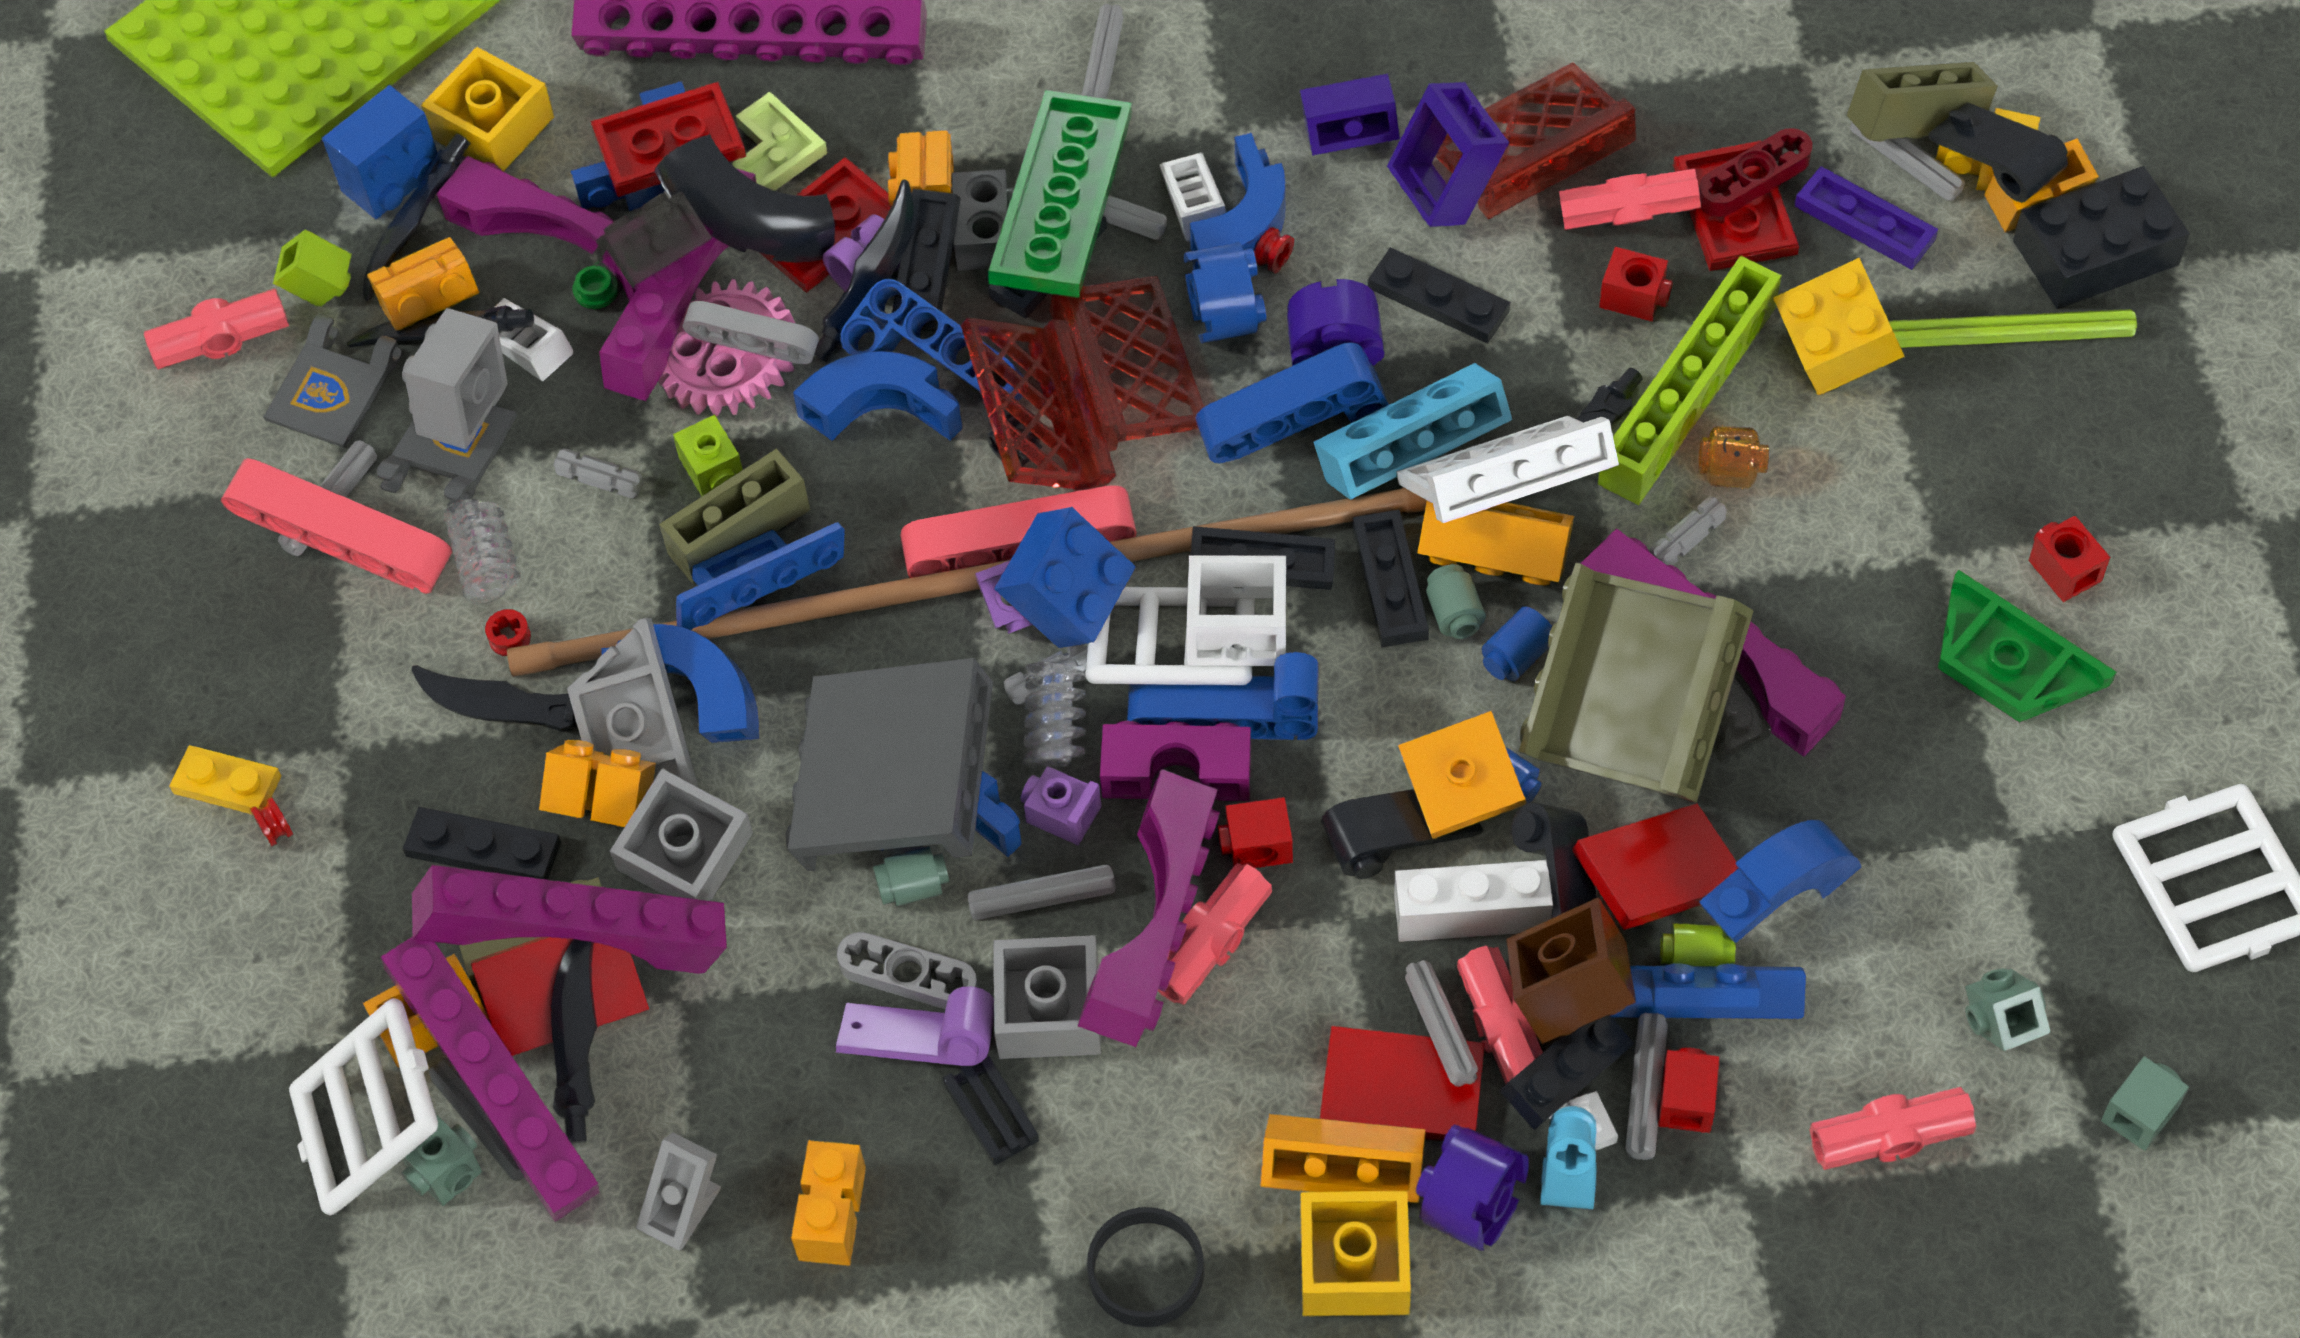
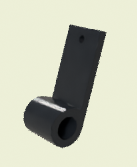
M1968 102L1958 110L1951 111L1949 113L1950 116L1928 133L1930 141L1991 166L2002 190L2010 198L2021 203L2031 198L2063 172L2068 165L2066 157L2068 155L2067 148L2057 136L2047 135Z
M1414 789L1343 801L1327 810L1321 820L1343 873L1347 876H1355L1357 879H1367L1378 874L1394 850L1474 837L1483 831L1480 822L1433 839Z
M1527 803L1520 807L1514 815L1511 824V835L1515 845L1520 850L1546 856L1553 902V918L1596 899V887L1572 851L1578 840L1589 837L1588 826L1581 813L1571 809L1540 803Z

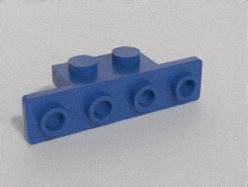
M836 522L788 545L774 530H770L692 566V579L698 586L677 596V626L692 630L698 626L707 625L714 619L739 607L748 606L780 588L789 587L797 580L821 569L830 568L844 557V528Z
M1676 963L1666 966H1630L1636 1003L1625 1007L1615 1015H1611V1017L1639 1018L1644 1013H1658L1665 1016V1018L1801 1019L1804 1016L1806 973L1802 967H1744L1737 964L1690 966Z

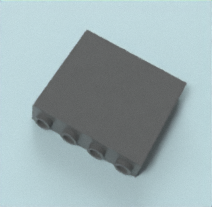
M975 658L813 677L811 695L806 699L805 703L807 717L805 735L799 744L801 762L798 781L794 783L792 790L794 802L792 822L786 830L787 850L807 871H815L817 856L932 844H942L953 858L972 856L993 681Z

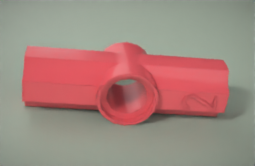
M1695 169L1647 176L1646 173L1608 179L1605 184L1581 186L1559 191L1565 230L1613 223V226L1652 220L1655 215L1673 214L1701 208Z
M276 288L232 303L219 298L204 300L193 308L191 316L144 331V337L152 360L158 370L201 355L211 359H220L225 357L224 353H228V356L235 354L240 350L243 341L288 327L289 322Z
M1237 863L1206 903L1200 901L1190 909L1182 921L1187 926L1177 953L1169 951L1167 960L1175 962V967L1166 991L1158 989L1161 995L1174 1003L1185 1005L1216 964L1222 966L1228 961L1230 956L1227 953L1231 952L1233 954L1243 938L1244 928L1272 893V885L1263 877L1260 871L1248 864L1241 865Z
M1486 945L1471 950L1466 956L1459 959L1457 968L1474 1007L1473 1017L1479 1037L1485 1036L1486 1040L1481 1041L1485 1043L1484 1049L1488 1053H1493L1504 1082L1507 1084L1543 1052L1536 1033L1514 1001L1511 976L1499 947L1492 948Z
M1957 1087L1908 1100L1902 1094L1880 1097L1864 1106L1862 1111L1811 1123L1809 1131L1817 1162L1821 1164L1824 1170L1876 1157L1882 1162L1896 1161V1155H1899L1900 1159L1908 1158L1921 1151L1925 1145L1974 1134L1976 1123L1974 1108L1968 1093H1965L1962 1087Z

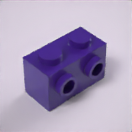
M1388 74L1300 90L1305 127L1312 156L1400 139L1396 104Z

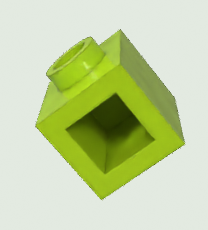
M305 229L282 246L273 284L315 306L321 307L335 296L340 297L346 291L351 279L348 268L352 254Z
M715 414L673 434L679 459L701 496H704L743 470L740 456Z

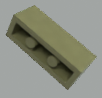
M1975 62L1862 69L1846 116L1869 141L1882 142L1886 139L1908 137L1920 139L1923 136H1928L1929 132L1950 116L1949 113L1951 111L1958 110L1967 102L1989 111L1998 85Z
M776 448L659 525L667 554L695 586L696 583L692 579V566L770 530L779 531L810 511L804 479Z

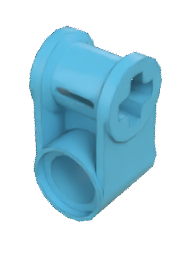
M1576 1106L1564 1107L1557 1110L1550 1119L1546 1158H1543L1540 1205L1593 1209L1597 1170L1595 1150L1597 1126L1593 1115L1584 1108Z

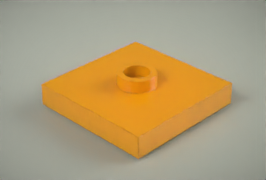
M1492 711L1398 745L1433 839L1527 804Z

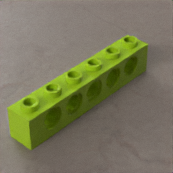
M1739 257L1613 436L1619 465L1599 472V486L1638 506L1640 505L1776 309L1773 297L1779 294L1782 275L1747 258Z

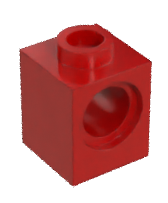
M1615 247L1602 281L1599 308L1652 322L1657 307L1666 308L1671 295L1673 281L1666 279L1668 260Z
M2074 515L2060 524L2051 522L2041 528L2034 536V544L2028 561L2064 603L2102 582L2111 557ZM2060 554H2065L2072 558H2066L2061 556Z
M1285 797L1225 806L1226 825L1218 826V836L1221 854H1231L1233 867L1237 863L1241 865L1248 864L1253 868L1293 863V841Z
M1682 1048L1678 1051L1667 1050L1663 1069L1658 1127L1705 1133L1711 1132L1715 1114L1719 1056L1707 1055L1705 1051L1697 1048Z

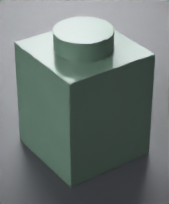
M2144 1056L2109 1101L2101 1121L2146 1151L2180 1107L2189 1086L2181 1081L2179 1075L2173 1069L2164 1064H2155Z

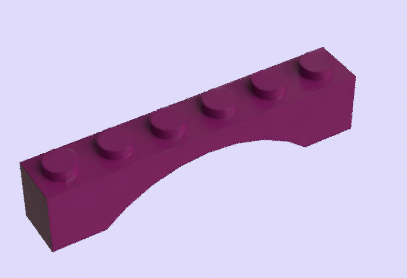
M469 156L464 159L437 193L445 219L480 236L499 233H534L553 236L576 244L595 255L613 272L624 288L629 302L664 246L652 240L641 230L625 228L614 223L610 217L603 213H592L577 206L566 196L559 195L557 197L540 189L534 182L528 179H517L504 173L493 163H482Z
M737 169L746 177L756 182V174ZM684 213L682 214L599 351L605 389L647 401L666 369L680 323L700 281L718 256L730 247L712 237L711 235L714 231L700 222L694 215L690 214L687 217Z
M1615 529L1580 563L1593 571L1713 599L1717 597L1712 593L1701 591L1689 582L1683 572L1677 567L1664 564L1652 555L1640 540L1633 537L1629 538L1618 529ZM1750 622L1737 670L1748 683L1760 707L1765 729L1804 757L1841 719L1846 696L1841 693L1839 687L1832 680L1824 676L1819 677L1804 666L1795 653L1789 649L1778 647L1763 636L1761 630L1754 623Z
M1161 769L1148 798L1137 833L1147 853L1154 876L1156 902L1153 919L1143 932L1127 945L1102 958L1090 984L1077 1025L1078 1027L1133 1047L1137 1046L1144 1029L1154 1031L1164 1002L1155 998L1158 989L1166 991L1175 967V962L1167 960L1169 951L1177 953L1187 926L1186 923L1179 921L1181 912L1189 913L1198 886L1191 884L1190 880L1192 875L1200 876L1209 852V848L1201 846L1203 838L1211 839L1220 812L1212 809L1217 789Z
M432 865L412 892L413 940L468 945L489 940L518 937L578 939L627 951L644 959L656 969L696 974L706 973L727 948L724 903L437 865Z
M412 936L381 956L386 973L465 1083L553 1220L557 1222L599 1193L598 1182L436 943L413 940Z

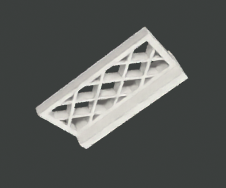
M1565 416L1396 471L1399 485L1433 503L1436 519L1445 523L1618 466L1619 463L1610 420L1599 417L1583 423L1570 416Z

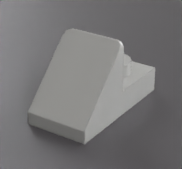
M674 1132L662 1140L636 1229L679 1251L682 1250L721 1189V1186L710 1181L717 1154Z

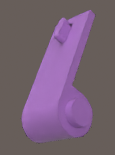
M973 986L961 987L949 995L945 1013L846 1003L836 1043V1053L959 1066L976 1065L987 1057L994 1027V998L990 993L981 988Z

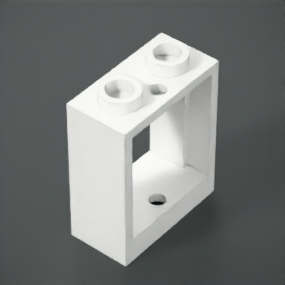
M1189 556L1187 666H1274L1276 658L1286 654V556ZM1201 598H1274L1273 615H1201ZM1240 644L1242 647L1239 649H1235L1232 647V645Z

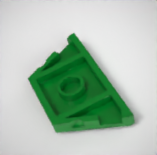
M1958 570L1954 575L1938 664L1939 670L2019 723L2107 688L2113 683L2117 673L2115 670L1962 571Z

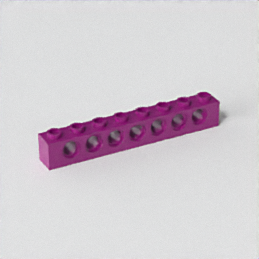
M574 0L571 36L580 50H583L588 55L598 57L608 56L610 51H626L628 55L639 58L651 57L653 52H670L671 56L680 59L694 58L696 53H710L722 60H735L739 58V54L756 55L758 59L764 61H779L782 59V56H799L803 61L818 63L825 61V57H843V60L846 62L863 64L868 62L869 58H886V61L891 64L907 65L912 63V59H924L927 9L924 0ZM617 19H630L624 28L620 30L611 29ZM660 20H673L668 29L663 31L654 30L655 25ZM706 20L716 21L715 26L710 31H697L698 26ZM749 21L759 22V26L755 31L751 33L740 32L741 27ZM799 22L803 24L802 28L795 34L788 35L783 33L784 28L790 23ZM841 23L846 25L845 30L839 35L830 36L826 34L827 29L833 24ZM877 25H887L890 27L883 36L873 37L869 35L871 29Z

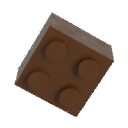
M1599 897L1506 939L1514 1001L1542 1044L1559 1036H1567L1581 1026L1604 1016L1615 1015L1625 1007L1636 1003L1626 941Z

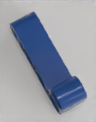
M884 279L877 282L869 290L841 331L842 346L850 355L879 351L893 352L901 339L905 338L999 405L1017 403L1023 397L1026 390L1024 374L1006 357L894 279ZM901 295L902 304L896 312L885 313L887 301L892 296ZM931 320H937L938 329L931 338L921 339L920 332L923 325ZM868 332H874L875 341L873 345L865 351H859L858 342L860 338ZM973 346L974 355L972 359L964 365H957L956 356L958 351L963 347ZM990 367L1001 377H1006L1008 383L1004 387L996 385L984 373Z
M1343 343L1208 404L1197 413L1195 419L1209 459L1214 463L1221 464L1247 456L1343 411L1350 422L1353 423L1388 406L1389 403L1377 372L1363 348L1356 343Z
M1291 652L1276 658L1274 662V676H1252L1251 681L1246 685L1129 684L1127 721L1138 722L1141 725H1166L1170 722H1184L1190 726H1215L1219 723H1233L1239 727H1251V739L1294 740V735H1297V740H1307L1314 737L1318 731L1319 663L1312 655Z

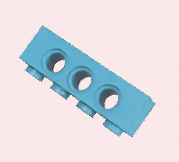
M1474 363L1314 441V445L1327 483L1351 500L1396 478V471L1430 461L1513 419L1501 379Z

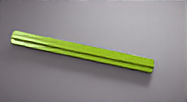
M2131 309L1889 321L1901 348L2132 337L2135 335L2137 328L2136 314Z

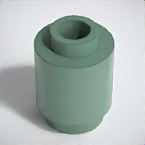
M1456 564L1445 565L1434 570L1427 578L1428 587L1426 594L1440 632L1445 636H1453L1456 639H1463L1474 635L1485 621L1486 614L1471 575L1464 572L1463 567Z
M930 846L884 858V864L873 866L883 905L895 902L897 907L942 895L941 884L950 882L942 853L933 855Z

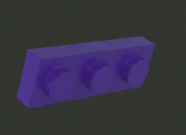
M1822 166L1819 167L1796 196V208L1911 270L1928 251L1937 237L1938 228Z

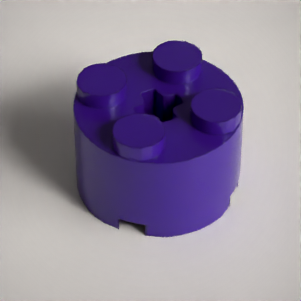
M1336 279L1337 286L1322 288L1321 281L1297 291L1290 298L1287 306V325L1292 366L1343 343L1359 344L1373 366L1382 360L1385 351L1380 312L1373 290L1358 281Z
M1453 1125L1445 1136L1442 1145V1155L1436 1166L1428 1165L1418 1180L1416 1194L1424 1198L1419 1214L1420 1220L1433 1229L1479 1251H1484V1244L1492 1246L1499 1239L1516 1210L1520 1199L1512 1196L1516 1180L1524 1184L1526 1182L1529 1168L1527 1155L1470 1128Z

